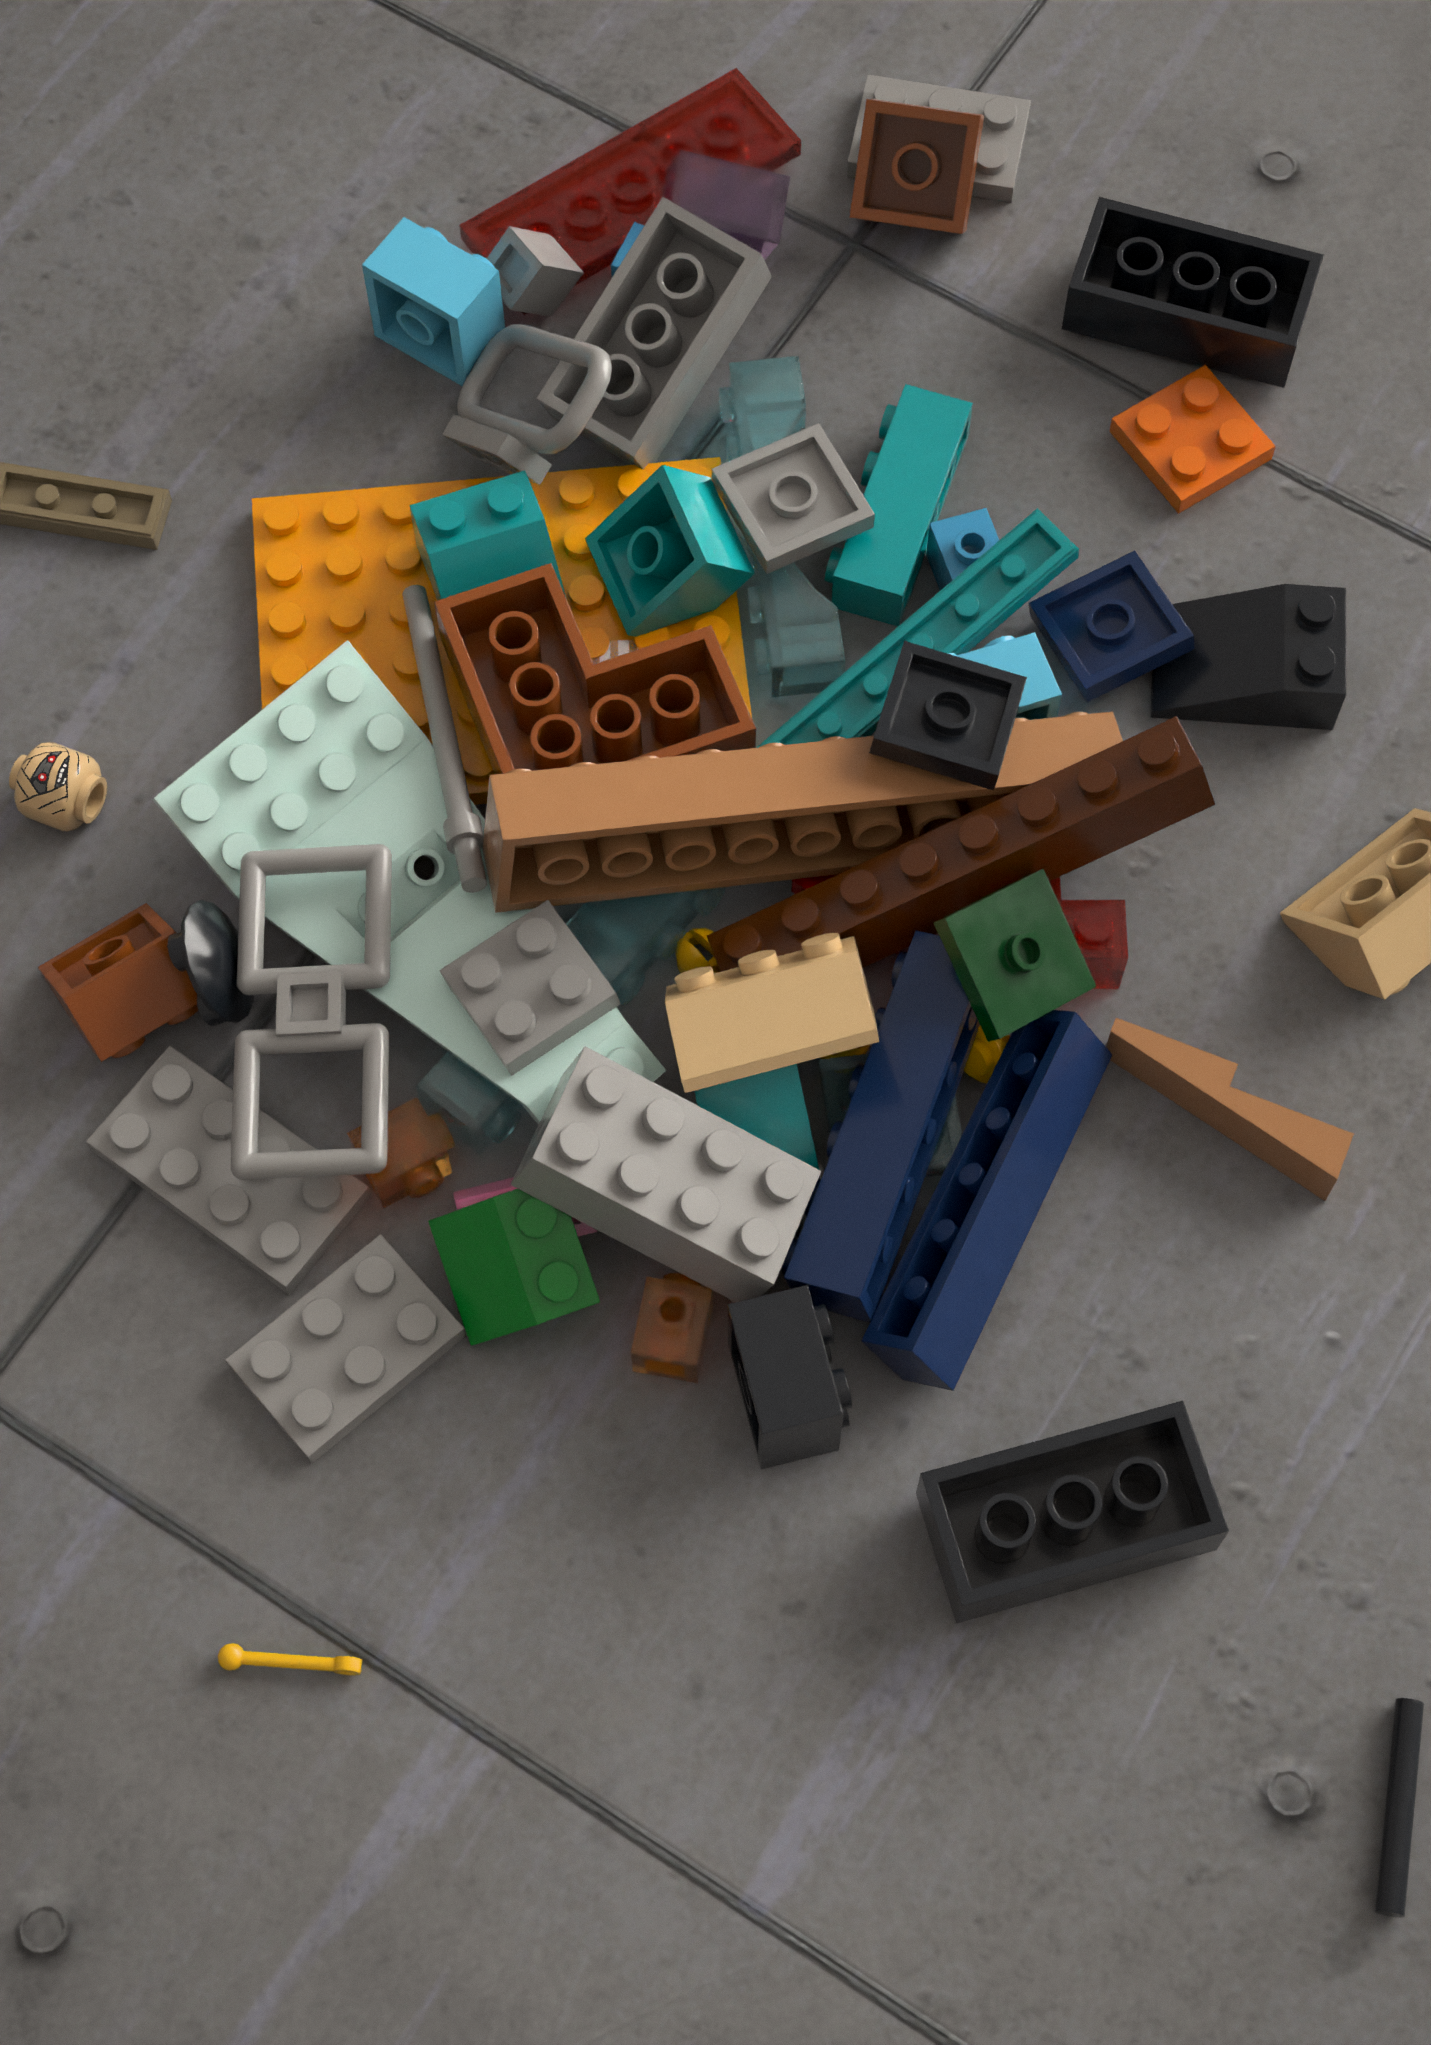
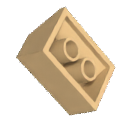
M1414 808L1280 912L1283 922L1347 987L1385 1000L1390 995L1403 990L1409 984L1411 978L1431 963V812Z
M838 933L822 934L805 940L801 943L802 950L777 957L775 950H763L740 958L738 960L739 967L714 973L712 967H699L677 975L675 977L676 984L666 986L665 1006L684 1092L696 1091L880 1042L874 1008L854 936L840 939Z

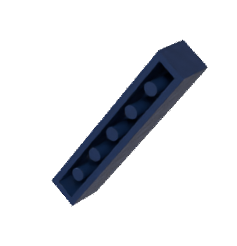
M915 930L908 952H900L896 958L891 978L892 994L887 1007H880L875 1014L880 1042L872 1044L865 1064L859 1063L853 1071L849 1085L850 1105L844 1121H836L831 1129L827 1143L828 1163L822 1179L817 1180L805 1209L807 1218L800 1237L793 1238L782 1264V1273L789 1288L793 1289L808 1285L813 1306L825 1304L827 1311L866 1322H871L878 1307L980 1026L940 936Z
M1052 1010L1012 1032L861 1340L902 1380L954 1391L1111 1060V1052L1076 1012Z

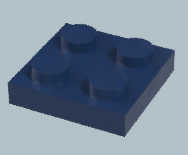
M1135 550L1029 602L1030 617L1087 702L1195 649L1193 633Z

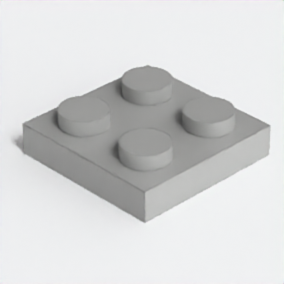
M819 423L712 468V481L717 492L766 574L874 528L875 513Z
M549 900L439 970L451 991L511 1076L621 1004L613 987Z

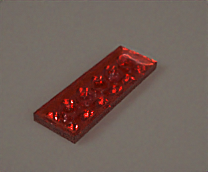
M735 68L460 224L461 240L473 254H479L487 258L509 226L549 234L584 272L575 284L577 285L612 264L634 222L645 225L662 197L696 216L800 156L801 139L743 74Z

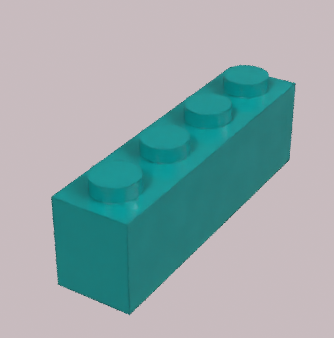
M905 384L898 405H887L879 429V438L884 440L880 453L869 452L861 477V485L866 486L864 497L875 513L874 528L848 538L843 549L833 548L824 578L825 582L833 584L832 608L897 627L901 624L926 555L929 524L939 519L969 437L972 402Z

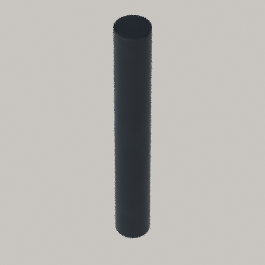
M1397 1698L1395 1701L1375 1911L1380 1915L1399 1918L1405 1917L1424 1709L1423 1702L1409 1698Z

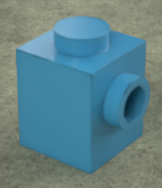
M987 508L929 524L926 556L940 591L999 541Z

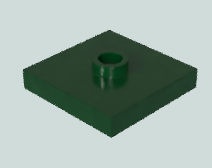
M1044 869L1032 872L934 922L935 928L988 1042L1003 1038L1097 987Z

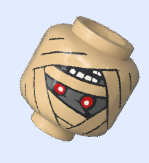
M54 742L41 743L32 749L28 756L21 755L18 757L9 776V786L15 790L14 799L18 811L29 819L61 831L75 830L83 823L87 824L95 820L103 807L107 794L106 779L101 777L100 766L94 758Z

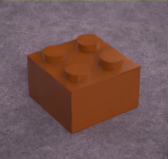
M866 99L849 218L963 234L967 230L984 115L878 99Z

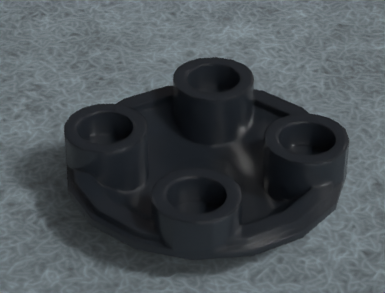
M199 900L187 907L181 923V932L169 936L167 946L169 957L179 971H187L193 988L197 993V1007L204 1022L210 1026H216L225 1022L238 1023L249 1015L254 1001V995L243 994L237 987L238 931L227 914L214 903Z

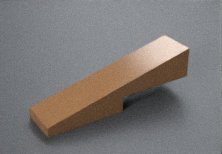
M1115 1019L1106 1044V1048L1112 1054L1110 1061L1326 1201L1338 1179L1354 1133L1231 1087L1230 1084L1238 1066L1235 1062L1122 1019Z

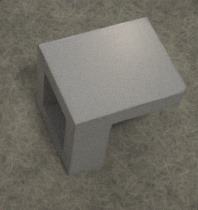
M511 226L508 227L486 258L499 270L502 301L513 311L551 316L555 313L584 273L551 235Z

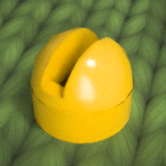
M692 928L682 935L675 950L680 973L699 967H712L714 973L720 972L707 939V935L714 931L708 928ZM701 944L713 957L707 961L694 945Z

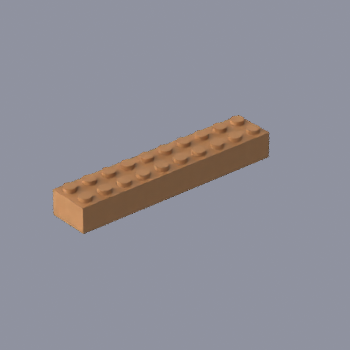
M1113 711L1092 714L1073 712L1063 717L1033 720L1015 718L994 791L870 754L874 736L857 738L835 736L818 742L789 745L769 743L759 748L730 751L708 749L691 755L661 758L657 756H642L632 761L603 764L581 762L563 768L534 771L514 769L505 774L489 775L482 849L495 913L533 909L549 900L552 906L837 875L1122 742L1123 739Z

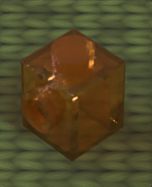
M417 1097L388 1111L387 1165L379 1173L365 1174L383 1209L407 1196L410 1198H420L433 1192L444 1182V1177L452 1173L447 1150L455 1147L453 1137L439 1112L428 1116ZM361 1126L347 1133L352 1148H361Z
M679 1273L665 1274L663 1279L646 1277L631 1349L633 1372L698 1383L713 1309L712 1289L702 1287V1284Z

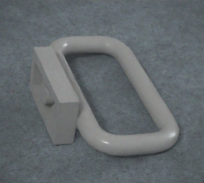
M524 324L509 325L500 330L481 352L460 390L457 403L458 415H453L442 435L484 464L509 474L525 470L529 481L540 485L552 464L539 456L537 452L555 454L567 448L578 438L610 383L612 373L610 357L607 352L596 345ZM518 347L588 369L587 375L561 420L549 430L480 406L487 388L503 361Z

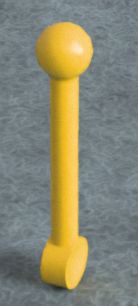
M234 1643L224 1645L218 1653L219 1665L228 1671L236 1670L241 1665L331 1671L337 1674L354 1676L361 1674L362 1659L356 1657L337 1656L331 1658L244 1651L241 1646Z

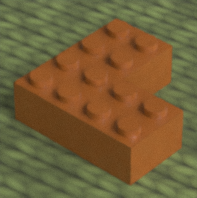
M552 563L434 601L441 641L494 774H505L514 769L534 771L563 768L581 762L603 764L632 761L642 756H657L661 758L691 755L708 749L730 751L756 748L755 724L711 625L593 664Z

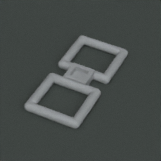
M383 844L250 851L241 859L237 987L246 995L277 994L276 1028L244 1030L235 1038L231 1172L240 1180L376 1174L383 1171L387 1165L389 1032L384 1025L379 1023L346 1025V990L382 988L390 979L392 854L390 849ZM366 870L364 963L263 969L266 876ZM363 1050L361 1148L258 1153L261 1055Z

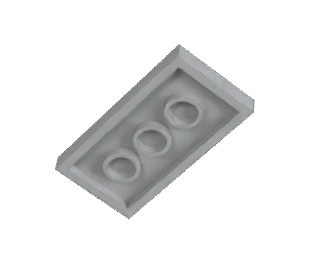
M169 1045L86 1142L92 1152L290 1295L372 1196L370 1189L353 1175L240 1180L236 1178L231 1172L233 1090ZM259 1109L258 1153L316 1150Z

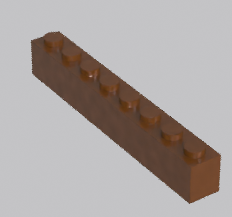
M1175 716L707 935V939L720 972L739 967L738 960L758 951L775 950L777 957L802 950V942L827 933H838L840 939L854 936L862 968L909 947L915 930L935 935L938 932L934 922L1032 872L1044 869L1048 880L1052 881L1214 806L1215 802L1203 766L1178 717Z

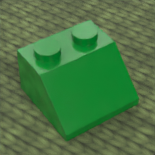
M520 1189L503 1193L428 1221L471 1346L600 1303L571 1216Z

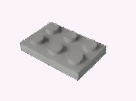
M867 75L848 158L847 177L855 178L866 99H878L983 114L984 121L972 197L1012 203L1031 100Z
M380 1234L225 1361L239 1380L312 1464L465 1338L466 1333L458 1320Z

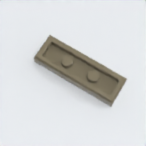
M0 462V524L154 550L158 549L172 503L169 489Z

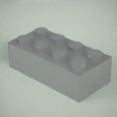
M662 197L574 338L575 340L602 348L609 355L612 365L610 383L580 435L626 463L636 465L643 470L648 463H656L772 278L762 254ZM560 360L536 398L553 419L558 422L561 420L587 375V368Z
M585 1046L563 1073L510 1185L735 1302L760 1297L775 1284L821 1171Z

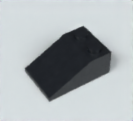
M1281 584L1172 604L1193 633L1195 649L1152 670L1151 718L1171 719L1177 716L1179 720L1333 730L1346 697V588Z

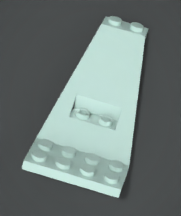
M348 640L152 799L230 893L238 900L240 898L241 859L250 851L383 844L387 846L392 854L390 979L382 988L362 990L519 1102L538 1125L563 1073L585 1046L652 1082L667 1071L627 1023L617 1007H615L514 1075H510L451 991L439 970L533 909L495 913L482 848L480 851L487 886L483 890L469 893L462 889L456 856L447 849L443 823L448 817L433 745ZM470 799L472 812L480 817L484 834L485 819ZM422 855L429 857L434 863V873L427 880L420 879L414 872V863ZM366 870L266 876L265 919L328 965L364 963Z

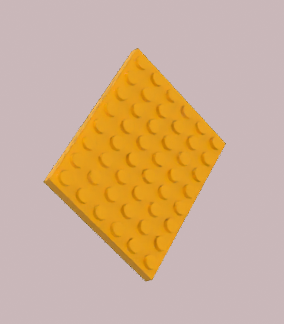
M721 457L648 463L644 470L636 465L547 472L540 485L530 482L546 522L567 602L593 664L600 662V657L608 651L609 646L610 659L617 657L618 641L629 640V652L637 650V648L641 649L711 625L752 718L737 590L713 611L637 637L629 636L625 631L585 540L595 528L661 465L708 476L712 479V468L721 465ZM504 476L252 498L262 709L348 640L432 743L402 596L405 588L411 585H421L427 592L469 798L474 805L487 804L489 775L495 774L441 641L434 601H437L416 545L409 505ZM721 498V501H722V503H723V505H724V507H725V509H726V511H727V507H726V505L724 504V502H723V500H722V498Z

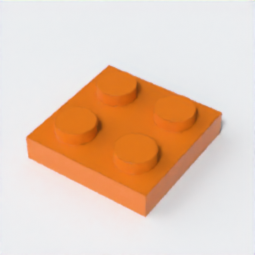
M1206 365L1114 416L1109 430L1178 514L1272 460L1276 447Z

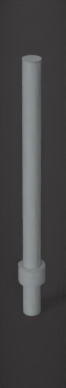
M411 585L404 589L402 596L448 817L443 823L447 849L456 856L462 889L469 893L479 892L487 886L480 851L483 847V829L480 817L474 814L471 808L427 592L421 585Z

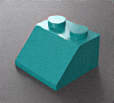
M661 465L585 538L625 631L629 636L637 637L713 611L755 574L711 477L666 465Z
M525 470L409 505L416 545L437 600L552 563L565 594L546 522Z

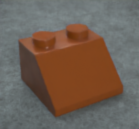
M147 903L38 967L72 1022L101 1062L110 1056L112 1058H120L134 1052L145 1042V1035L165 1023L174 1025L183 1022L198 1011L197 993L193 988L187 971H179L169 957L167 948L168 938L170 935L176 934V931Z

